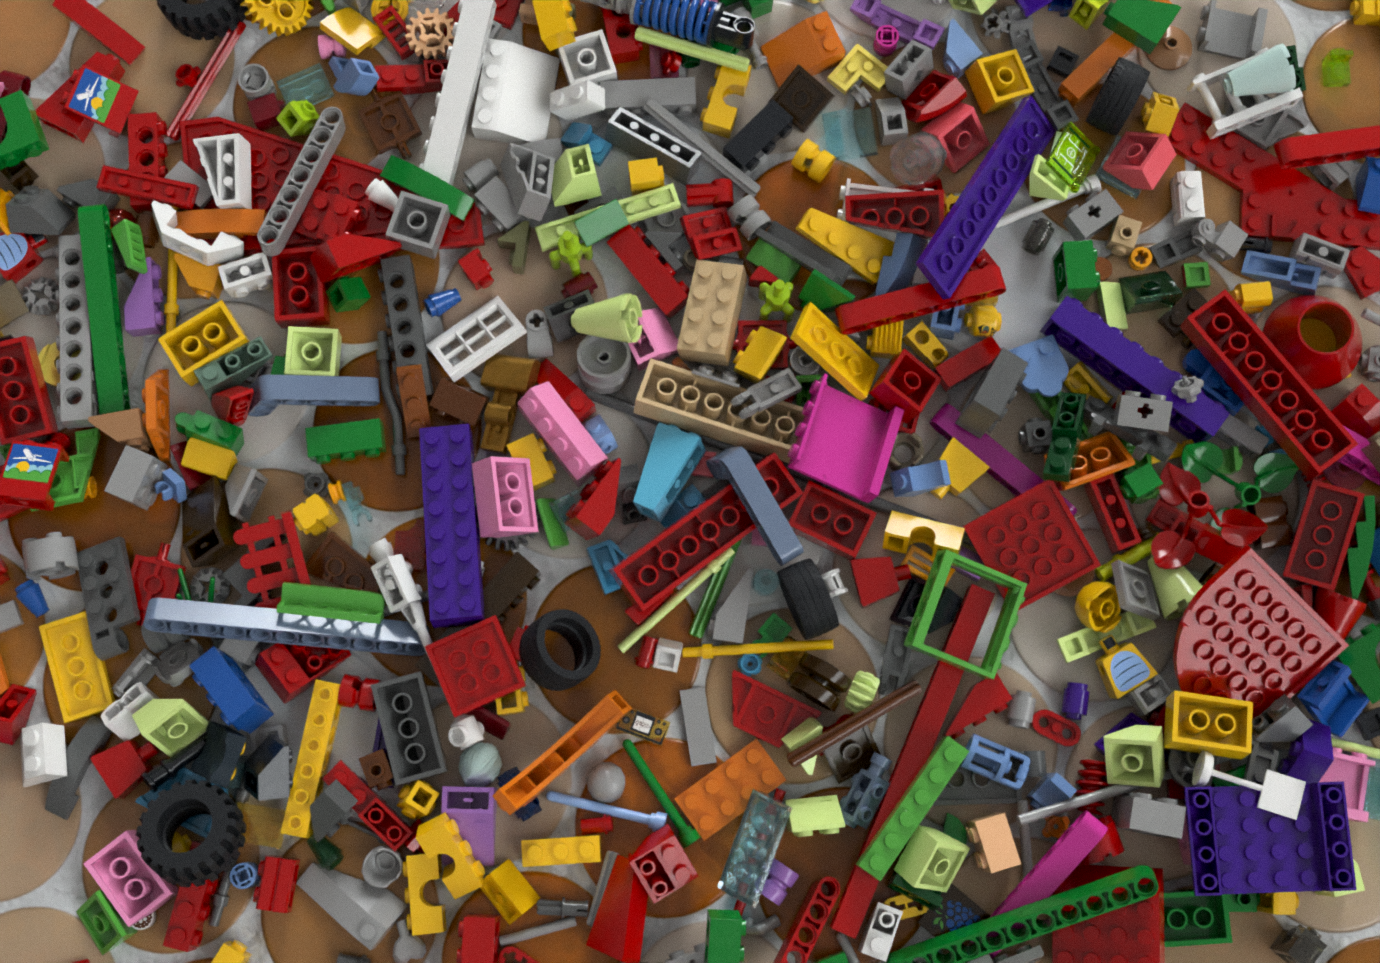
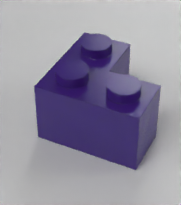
M1309 719L1313 725L1296 740L1290 741L1289 754L1285 759L1282 758L1280 760L1277 771L1280 774L1305 781L1306 783H1316L1321 780L1334 761L1330 726Z

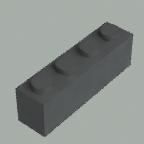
M619 107L607 122L606 141L639 160L657 157L658 166L663 165L664 174L686 186L698 171L702 152L624 108Z

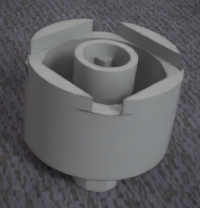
M51 532L46 534V538L22 540V552L27 579L41 580L40 576L42 575L49 576V580L75 574V570L79 571L74 537H62L61 532Z

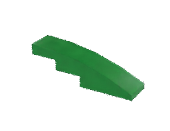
M1375 495L1364 496L1363 510L1365 521H1356V546L1348 547L1346 553L1352 599H1358L1373 551L1376 523Z

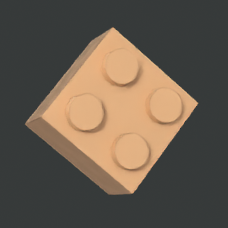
M994 812L966 821L968 827L965 828L969 843L973 842L976 850L973 853V858L977 868L981 867L984 872L994 873L1021 864L1005 813Z

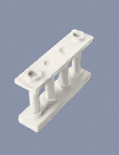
M1268 48L1261 49L1250 58L1207 75L1204 73L1198 74L1191 79V83L1185 90L1186 93L1190 94L1199 90L1213 118L1211 126L1206 131L1210 140L1291 108L1303 97L1300 88L1290 92L1277 93L1276 97L1270 100L1268 97L1265 98L1263 94L1252 95L1256 102L1255 106L1247 108V106H1243L1239 96L1232 97L1228 93L1226 95L1234 112L1227 117L1225 114L1222 115L1208 86L1220 82L1223 87V80L1226 79L1228 72L1267 51Z

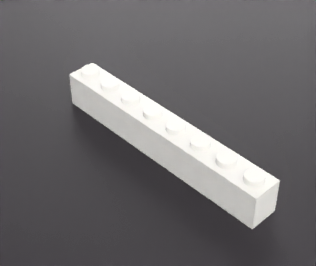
M495 0L459 1L458 13H460L459 21L454 23L452 30L454 42L453 46H449L446 59L449 62L447 70L443 69L441 75L442 91L437 93L435 107L438 108L436 116H432L430 120L429 130L432 132L430 140H426L424 145L425 161L419 166V168L452 186L497 7Z

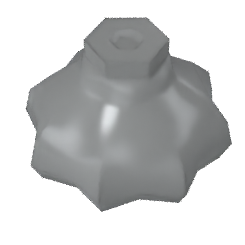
M1183 376L1181 380L1175 381L1171 391L1179 398L1185 399L1187 403H1193L1197 400L1196 397L1201 392L1204 381L1196 376Z

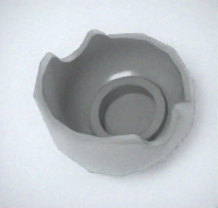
M601 762L591 769L587 779V789L594 800L600 803H612L622 796L625 788V775L621 767L612 762Z
M389 846L375 847L363 860L361 872L364 880L372 887H388L401 875L403 859L397 850L393 851Z

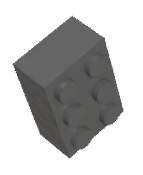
M1002 348L982 373L955 424L979 439L986 431L991 433L997 422H1000L1007 413V403L1010 404L1018 392L1015 390L1016 387H1019L1027 375L1024 373L1028 362Z

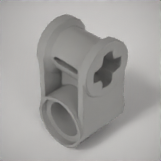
M541 310L530 311L525 321L529 359L554 356L552 337L546 314ZM535 319H540V327H535Z

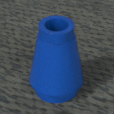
M454 288L427 295L428 298L423 300L430 317H439L458 302H461V297L457 289Z
M28 580L14 589L17 593L15 597L36 618L50 610L39 583H35L34 580Z

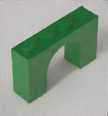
M22 90L0 98V105L7 121V133L0 144L1 170L6 167L16 166L20 161L30 157H38L42 152L49 150V146L33 103Z
M1370 623L1360 630L1362 634L1355 638L1351 636L1345 638L1344 641L1349 646L1338 655L1342 663L1350 668L1352 677L1372 704L1380 700V664L1375 653L1380 641V623L1377 625Z

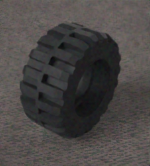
M156 0L158 7L172 26L179 30L182 35L186 37L191 36L192 39L202 40V37L205 40H213L214 36L221 38L226 35L228 29H231L233 32L237 28L238 22L244 21L246 18L245 12L248 10L247 6H240L245 0H207L200 4H187V0Z
M195 779L186 780L184 785L177 782L171 785L172 789L168 791L163 789L159 792V797L155 801L151 799L147 804L149 808L147 812H142L139 819L142 822V826H138L136 836L140 838L137 840V847L142 853L141 857L144 862L168 883L173 885L178 883L181 887H190L191 883L198 887L205 885V880L207 879L211 882L219 878L218 874L224 871L226 873L231 868L229 864L233 859L237 861L241 854L238 849L245 844L246 838L242 834L246 832V823L243 821L244 816L237 807V804L216 784L212 785L205 780L197 783ZM199 814L211 815L212 825L210 832L198 847L188 852H173V836L177 828L185 820Z

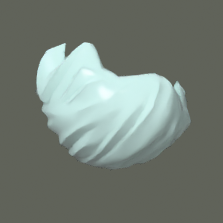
M479 742L462 752L459 757L458 768L466 787H485L494 782L503 764L496 746L492 743Z

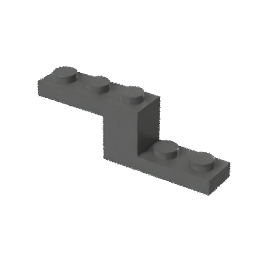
M286 533L280 535L282 544L288 541ZM270 537L259 540L255 544L256 551L275 546L274 538ZM239 559L223 573V576L242 595L233 605L254 607L256 603L263 601L261 592L251 593L247 589L248 580L256 577L254 568H243ZM273 589L267 590L269 598L271 596L270 592ZM210 637L211 639H214V640H217V641H218L219 639H221V640L225 639V638Z

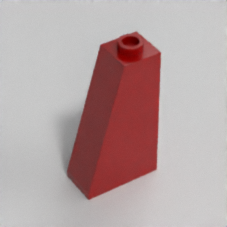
M97 51L83 64L119 82L126 72L121 66L120 60L110 53L104 55ZM70 77L35 111L41 123L84 143L95 123L70 111L67 114L62 113L64 105L60 104L65 90L70 92L74 85L69 82Z
M629 853L628 857L617 854L586 943L587 946L625 963L640 962L648 893L628 861L633 855L632 853Z

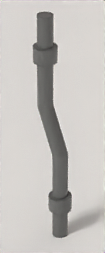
M378 331L376 361L379 362L381 392L392 416L394 445L391 446L392 456L395 457L396 475H405L404 456L407 455V449L403 442L402 415L390 385L389 361H391V351L388 350L387 331Z
M244 772L240 786L236 788L233 797L242 813L245 802H248L250 798V793L244 789ZM234 859L229 864L231 868L226 873L223 871L218 892L214 893L212 900L214 906L208 923L211 926H219L223 909L227 907L230 898L228 895L231 885L230 871L236 865Z

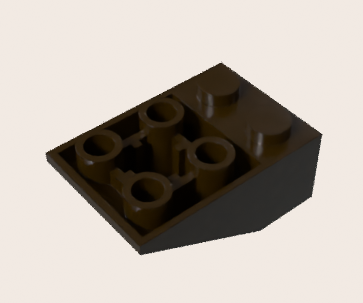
M213 476L188 494L187 500L182 501L183 548L192 568L214 565L241 546L233 539L235 531L240 529L236 518L230 515L228 500L217 476Z

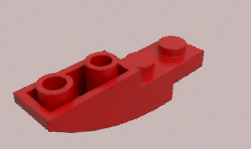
M423 60V64L375 66L374 69L380 77L376 83L377 92L401 91L403 95L442 91L441 75L443 69L447 70L449 60Z
M1159 498L1146 520L1163 531H1174L1181 536L1188 519V514L1175 506L1168 505ZM1193 518L1185 538L1195 544V552L1221 565L1227 564L1244 548L1229 545L1222 538L1221 531L1206 522L1203 524Z
M342 760L322 778L328 786L337 779L358 800L352 809L393 851H396L413 833L410 827L373 788H369L367 782L362 777H359Z

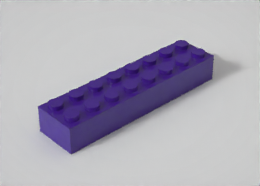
M1066 296L1039 331L1046 337L1053 334L1060 347L1122 392H1125V390L1141 392L1140 397L1150 398L1151 394L1165 395L1166 401L1173 402L1169 426L1185 438L1192 439L1194 443L1206 442L1211 439L1230 414L1225 410V406L1216 400L1212 401L1205 395L1202 389L1196 397L1197 400L1193 403H1187L1185 399L1174 395L1171 391L1175 381L1181 380L1183 377L1179 372L1171 371L1165 367L1161 359L1147 354L1143 351L1144 348L1140 344L1129 341L1118 328L1110 327L1104 323L1100 315L1089 312L1076 298Z
M469 424L419 428L430 622L434 628L476 624L485 620L478 513L472 463H474L473 434Z

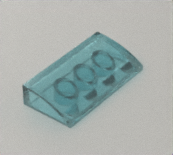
M752 790L719 880L718 888L756 908L792 807L769 794Z

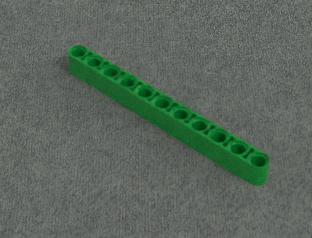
M1139 865L888 954L886 962L884 961L883 963H917L913 960L917 957L925 959L922 963H963L1148 899L1158 892V882L1152 868L1146 865ZM1142 878L1151 879L1146 885L1138 883ZM1117 887L1125 888V890L1119 894L1112 892ZM1091 896H1098L1100 898L1093 903L1087 901ZM1065 905L1074 906L1071 911L1062 910ZM1040 914L1049 915V917L1045 920H1039L1037 918V916ZM1019 922L1024 924V926L1019 929L1012 927L1014 923ZM991 931L999 933L996 937H989L987 934ZM965 940H972L973 942H975L971 946H966L962 944ZM947 949L950 952L947 954H940L938 950Z

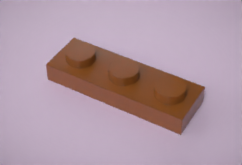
M422 364L400 366L396 368L407 437H420L419 428L432 427Z

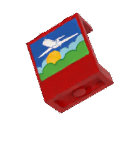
M82 65L80 71L74 70L69 81L74 85L70 92L65 90L60 104L64 105L62 113L67 114L68 111L109 129L108 134L118 138L139 91L86 65Z
M24 439L23 441L12 440L0 476V502L2 505L53 511L55 501L49 492L59 461L69 462L70 458L64 448L53 442L41 444L29 439Z

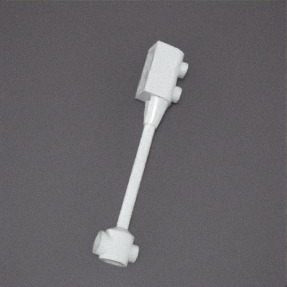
M402 554L388 556L373 565L371 570L390 613L397 611L403 613L413 629L417 631L425 649V646L433 643L426 628L427 624L421 602L423 590L419 584H415L412 578L413 568L411 563L405 561ZM464 714L455 718L450 726L451 729L448 733L449 741L453 746L460 747L461 750L484 740V726L481 722L476 721L474 715Z

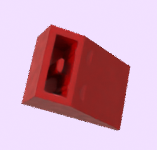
M619 457L613 461L608 460L594 472L595 480L591 484L587 483L579 494L582 498L576 504L573 503L565 513L568 517L564 524L587 541L600 536L614 516L621 459Z
M276 643L259 654L255 665L282 702L286 704L314 685L315 680L323 678L352 654L349 650Z

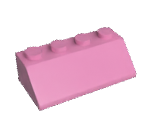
M549 381L530 388L517 402L519 412L536 434L542 438L543 443L577 487L582 486L608 459Z

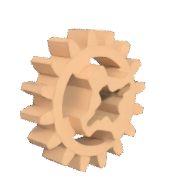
M426 8L425 14L417 11L418 18L410 17L412 25H406L408 34L405 37L407 42H409L410 50L415 49L417 57L423 53L425 60H428L430 56H433L434 60H438L439 54L446 57L445 51L448 50L449 46H453L451 43L454 42V37L452 36L453 18L448 19L447 12L440 15L438 8L434 10V13H430L429 8ZM444 28L447 29L446 37L444 36ZM417 31L420 34L419 41L416 39Z

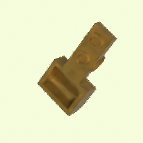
M498 353L486 360L481 377V386L487 391H493L494 396L492 402L490 401L486 405L484 412L486 427L480 446L482 450L506 454V445L509 444L518 409L517 402L521 396H524L530 388L536 385L541 365L538 360Z

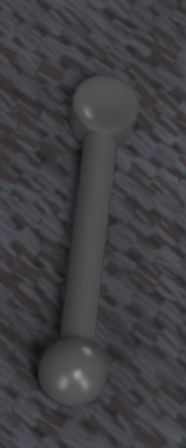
M350 819L344 824L339 821L342 825L348 824L377 838L381 844L385 843L374 831Z

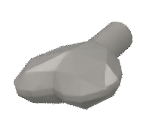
M406 919L397 921L396 925L400 937L395 942L392 956L396 963H407L411 958H423L426 953L424 942L418 936H412L408 930Z

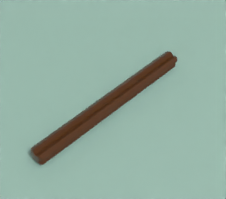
M916 680L908 682L786 755L789 764L792 767H797L922 692L920 684Z

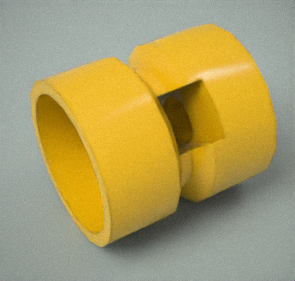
M806 139L796 152L791 165L801 172L807 171L808 177L820 183L831 169L836 157L826 150L820 151L819 145L810 139Z

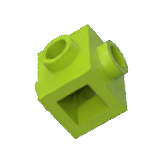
M293 100L285 106L276 119L290 137L310 135L320 116L316 112L315 107L307 100Z

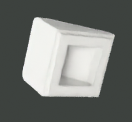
M659 638L652 667L677 673L683 643Z

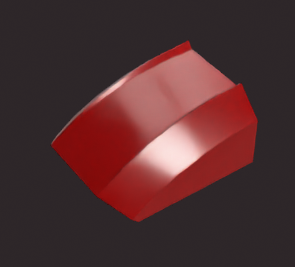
M933 70L906 100L903 99L901 103L905 109L906 119L916 123L935 118L949 111L965 99L967 93L955 76H949Z

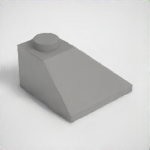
M235 464L228 479L225 481L227 482L225 490L230 515L243 523L249 522L269 479L255 469Z

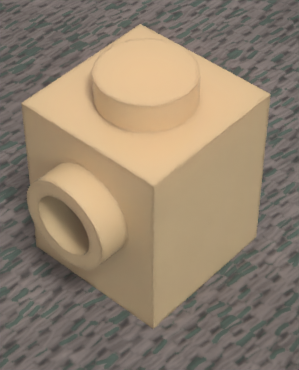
M1119 215L1113 222L1105 248L1111 250L1115 255L1128 256L1135 247L1142 222Z

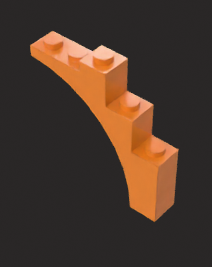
M616 690L606 695L555 744L492 795L497 801L499 808L512 815L522 806L525 807L533 801L553 780L562 775L578 758L607 734L632 707Z

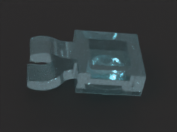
M351 481L341 484L348 506L352 512L353 523L357 527L360 526L358 518L362 514L366 515L369 522H372V514L362 506L361 501L364 500V496L360 486L356 487Z

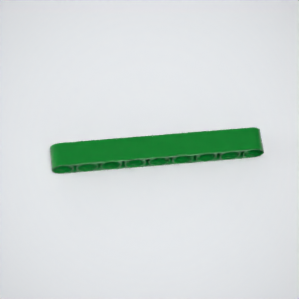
M105 204L82 206L78 208V222L99 413L102 415L129 410L131 407L109 212Z

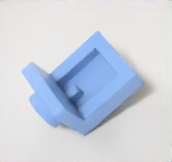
M600 414L582 424L605 454L618 447L612 432Z

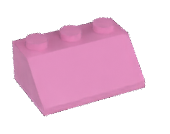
M490 456L472 463L480 537L501 538L538 532L530 459Z
M126 830L83 863L128 927L162 907L178 893L176 884L173 885L161 878L142 859V853L137 847V840L140 839L136 836L137 830Z

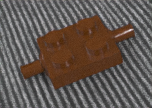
M375 85L376 95L373 89L370 92L374 101L368 107L359 110L358 113L379 155L398 148L402 159H407L404 150L408 158H410L412 153L407 143L423 134L402 92L382 97L381 93L377 92Z

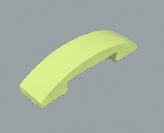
M1128 611L1120 614L1122 616L1120 622L1107 633L1094 631L1087 627L1056 639L1065 662L1068 663L1101 650L1102 647L1099 641L1112 634L1118 643L1157 628L1153 620Z

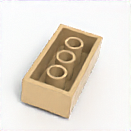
M696 260L677 344V351L681 360L729 366L747 283L744 265Z

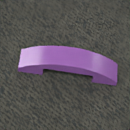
M854 0L851 5L850 11L873 28L878 30L883 25L895 27L899 33L898 40L907 44L914 40L934 50L945 30L944 27L923 19L920 22L881 4L882 0Z

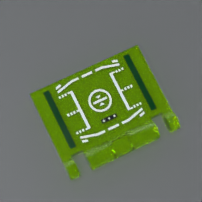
M1070 121L1064 128L1045 163L1069 186L1071 192L1077 193L1095 162L1100 148L1095 146Z

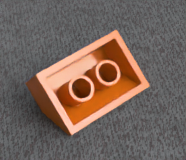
M1108 431L1081 441L1075 469H1072L1070 481H1054L1059 491H1064L1135 465V460L1118 437ZM1045 454V455H1044V466H1045V463H1046V459H1047V455H1048V454Z

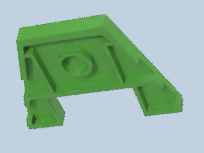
M98 428L75 432L77 454L69 456V462L59 461L49 492L55 501L54 507L83 502L101 436ZM11 444L0 446V452L5 461Z

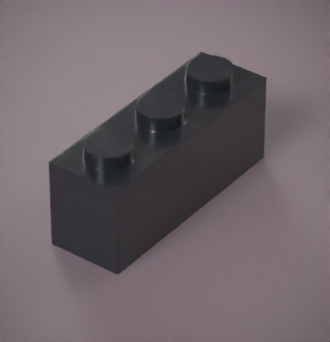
M772 99L723 147V156L744 173L748 170H754L760 162L759 159L764 154L769 155L775 149V143L780 138L785 139L792 132L793 117Z

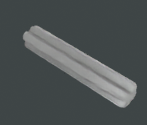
M606 852L586 924L590 927L593 926L617 854L620 855L617 852Z

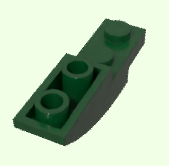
M1065 392L1060 394L1052 426V439L1043 471L1044 480L1070 481L1072 469H1075L1080 445L1086 394Z

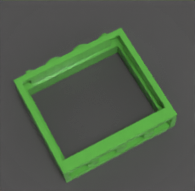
M947 549L937 551L904 646L983 679H994L997 670L1001 669L1002 664L1000 661L1002 655L1009 647L1011 630L1017 624L1019 607L1025 601L1023 595L1027 584ZM951 565L1008 589L981 667L923 644Z

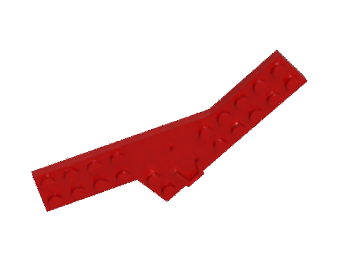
M1186 102L1182 105L1168 139L1176 154L1240 192L1239 228L1246 232L1248 237L1262 239L1268 237V239L1273 241L1294 243L1302 233H1307L1344 248L1362 246L1367 250L1380 251V214L1359 211L1357 200L1344 199L1295 168L1281 169L1277 157L1234 131L1210 140L1206 131L1211 126L1213 119Z

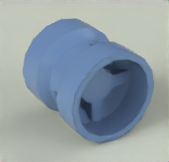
M243 862L235 865L230 871V882L238 889L254 887L261 880V876H258L259 866L254 862Z

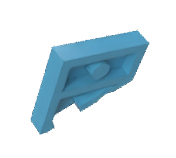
M611 539L587 547V554L603 594L607 595L620 590L621 587L609 570L628 557V555L620 551L619 547Z

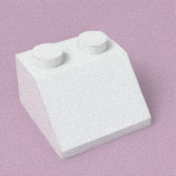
M39 723L22 728L20 747L23 787H30L66 777L67 761L64 726Z

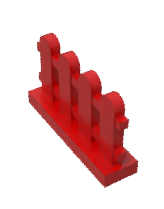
M291 510L281 512L282 518L275 520L274 515L268 516V522L249 526L248 522L242 523L243 528L236 530L233 535V539L237 544L248 545L249 553L242 555L240 564L245 569L254 568L256 577L248 580L247 589L251 593L261 592L263 601L256 603L254 607L277 609L281 596L269 599L267 590L281 587L284 582H300V584L311 585ZM286 533L288 542L282 544L280 535ZM270 537L274 538L275 546L256 551L254 541ZM293 558L295 567L288 568L286 559ZM280 561L282 570L265 575L262 574L260 566Z

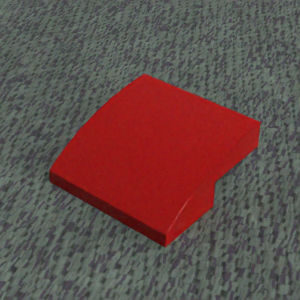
M726 206L685 215L680 218L688 244L697 260L709 259L743 250L737 229L731 226Z

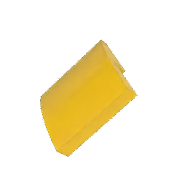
M351 7L340 9L320 22V29L356 55L366 47L372 49L385 38L378 26Z

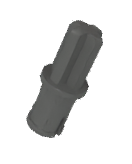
M562 897V900L538 899L536 911L538 915L561 916V918H564V916L587 917L588 900H565V897Z

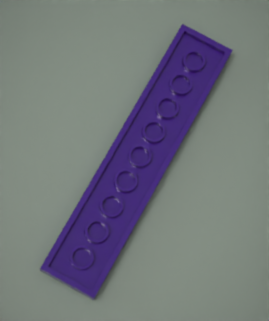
M1032 96L1023 98L915 263L942 299L951 298L1030 173L1035 155L1042 154L1056 132Z

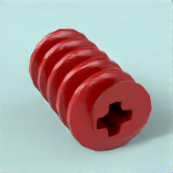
M1091 759L1080 760L1079 764L1086 769L1078 770L1077 772L1084 779L1076 780L1075 784L1082 789L1077 790L1074 795L1078 797L1101 790V787L1109 786L1102 779L1107 776V772L1104 769L1106 767L1105 762ZM1098 801L1079 807L1078 810L1082 812L1087 810L1091 814L1103 816V813L1096 808L1105 806V803Z

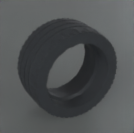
M1119 57L1101 87L1087 115L1086 122L1097 129H1101L1103 132L1116 136L1134 108L1148 80L1150 71L1138 64H1134L1132 61H1128V59Z
M812 559L801 560L777 572L778 581L788 608L805 640L818 637L839 626L830 594Z
M565 609L548 612L529 625L521 636L519 644L521 664L531 680L542 686V688L551 691H562L572 688L587 679L597 668L601 656L599 637L589 621L580 614H577V612ZM546 630L559 633L571 645L575 656L573 671L560 667L548 654L545 645Z

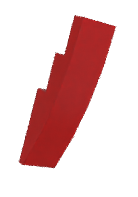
M55 0L52 6L88 36L93 37L107 50L116 54L129 66L145 50V46L86 0Z

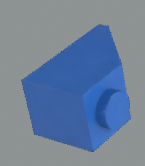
M1367 156L1355 177L1357 206L1359 211L1380 214V158Z

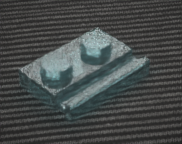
M320 63L276 81L286 104L293 100H307L312 105H315L335 96Z

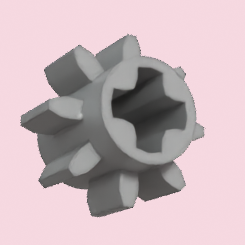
M992 8L991 14H983L985 19L980 27L986 28L985 36L990 37L994 32V37L1000 39V33H1009L1007 27L1012 21L1005 18L1007 15L1006 11L1002 10L998 15V10ZM995 19L997 20L996 22L999 24L997 28H995V24L993 23Z

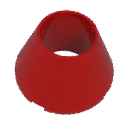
M1301 295L1283 302L1270 314L1262 330L1264 335L1312 390L1325 389L1345 379L1356 367L1362 352V334L1354 316L1339 302L1321 295ZM1317 319L1327 324L1335 335V351L1320 352L1309 347L1300 333L1301 320Z

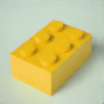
M220 300L158 338L181 378L191 387L198 383L194 370L250 342L234 314L223 300Z
M1174 690L1166 698L1164 748L1201 753L1204 750L1213 756L1242 760L1251 754L1253 702Z

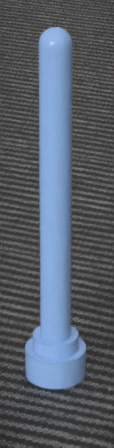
M548 791L546 794V798L549 801L646 824L648 828L653 829V832L665 826L667 813L659 811L649 815L555 791Z

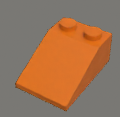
M827 11L804 19L760 47L763 56L767 57L768 67L778 89L798 64L813 76L838 66L846 53Z

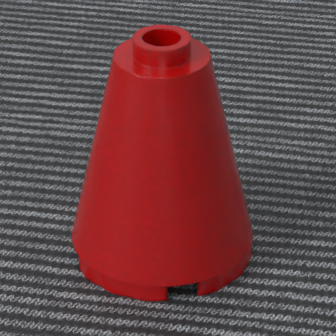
M1318 587L1315 591L1313 610L1345 640L1365 612L1367 604Z

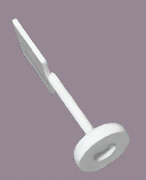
M1204 750L1200 753L1192 776V784L1194 786L1204 787L1209 782L1211 776L1260 791L1257 808L1297 820L1306 785L1305 781L1267 769L1263 785L1214 770L1213 755Z

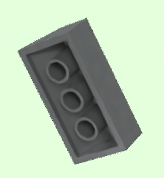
M420 671L372 684L371 689L396 786L449 772L424 673Z

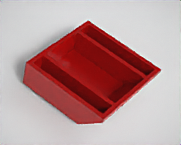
M1077 866L1052 893V896L1133 867ZM1152 868L1159 886L1158 892L1154 896L1053 931L1052 963H1165L1163 869ZM1142 878L1138 883L1146 885L1151 879ZM1117 887L1112 892L1119 894L1122 893L1125 890V888ZM1091 896L1087 901L1093 903L1100 898L1098 896ZM1065 905L1062 910L1071 911L1074 906Z

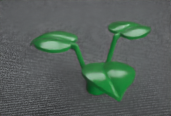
M1205 441L1186 444L1181 454L1183 469L1193 473L1200 483L1208 482L1214 474L1235 487L1234 494L1240 502L1235 504L1233 509L1246 507L1247 504L1254 505L1258 503L1261 499L1260 488L1272 494L1283 491L1289 486L1299 469L1286 454L1266 453L1257 458L1253 464V470L1257 475L1253 479L1254 485L1249 482L1238 484L1216 470L1223 463V454L1217 445ZM1223 507L1215 512L1221 522L1223 512L1230 508ZM1211 518L1210 525L1221 531L1222 527L1217 526L1214 519Z

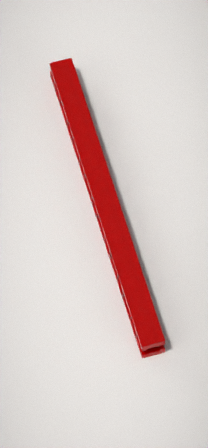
M974 584L967 587L963 597L964 600L956 614L942 652L968 662L995 593ZM940 660L937 661L888 781L890 785L876 810L829 927L854 939L857 937L879 882L858 867L856 863L929 758L964 670Z

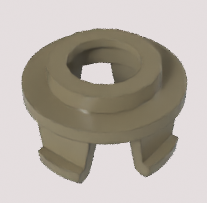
M914 432L912 434H897L888 462V466L892 470L897 471L906 467L919 466L922 463L924 448L922 445L923 440ZM901 445L909 447L912 452L911 459L905 463L897 461L894 456L895 449Z

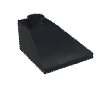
M911 576L889 620L910 627L927 580ZM946 586L943 587L927 634L953 622L964 600Z

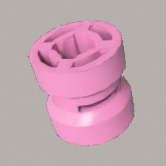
M326 34L318 35L321 59H329L334 55L341 58L346 57V47Z

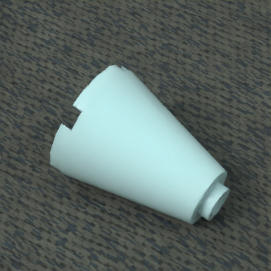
M1283 43L1275 45L1228 72L1226 79L1223 80L1226 94L1230 93L1232 97L1283 93L1294 90L1296 87L1294 66L1289 65L1287 60L1291 56Z

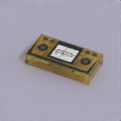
M632 708L615 725L614 729L662 747L671 722Z

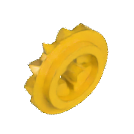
M373 0L371 5L372 17L393 4L394 9L405 22V18L409 14L408 3L406 0ZM392 16L382 24L385 26L395 18Z

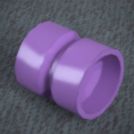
M771 857L764 867L766 873L758 876L752 888L780 906L787 895L786 888H792L799 875L774 857Z

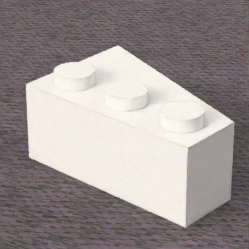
M239 133L193 139L201 157V164L208 176L207 181L216 206L220 209H252L251 144Z

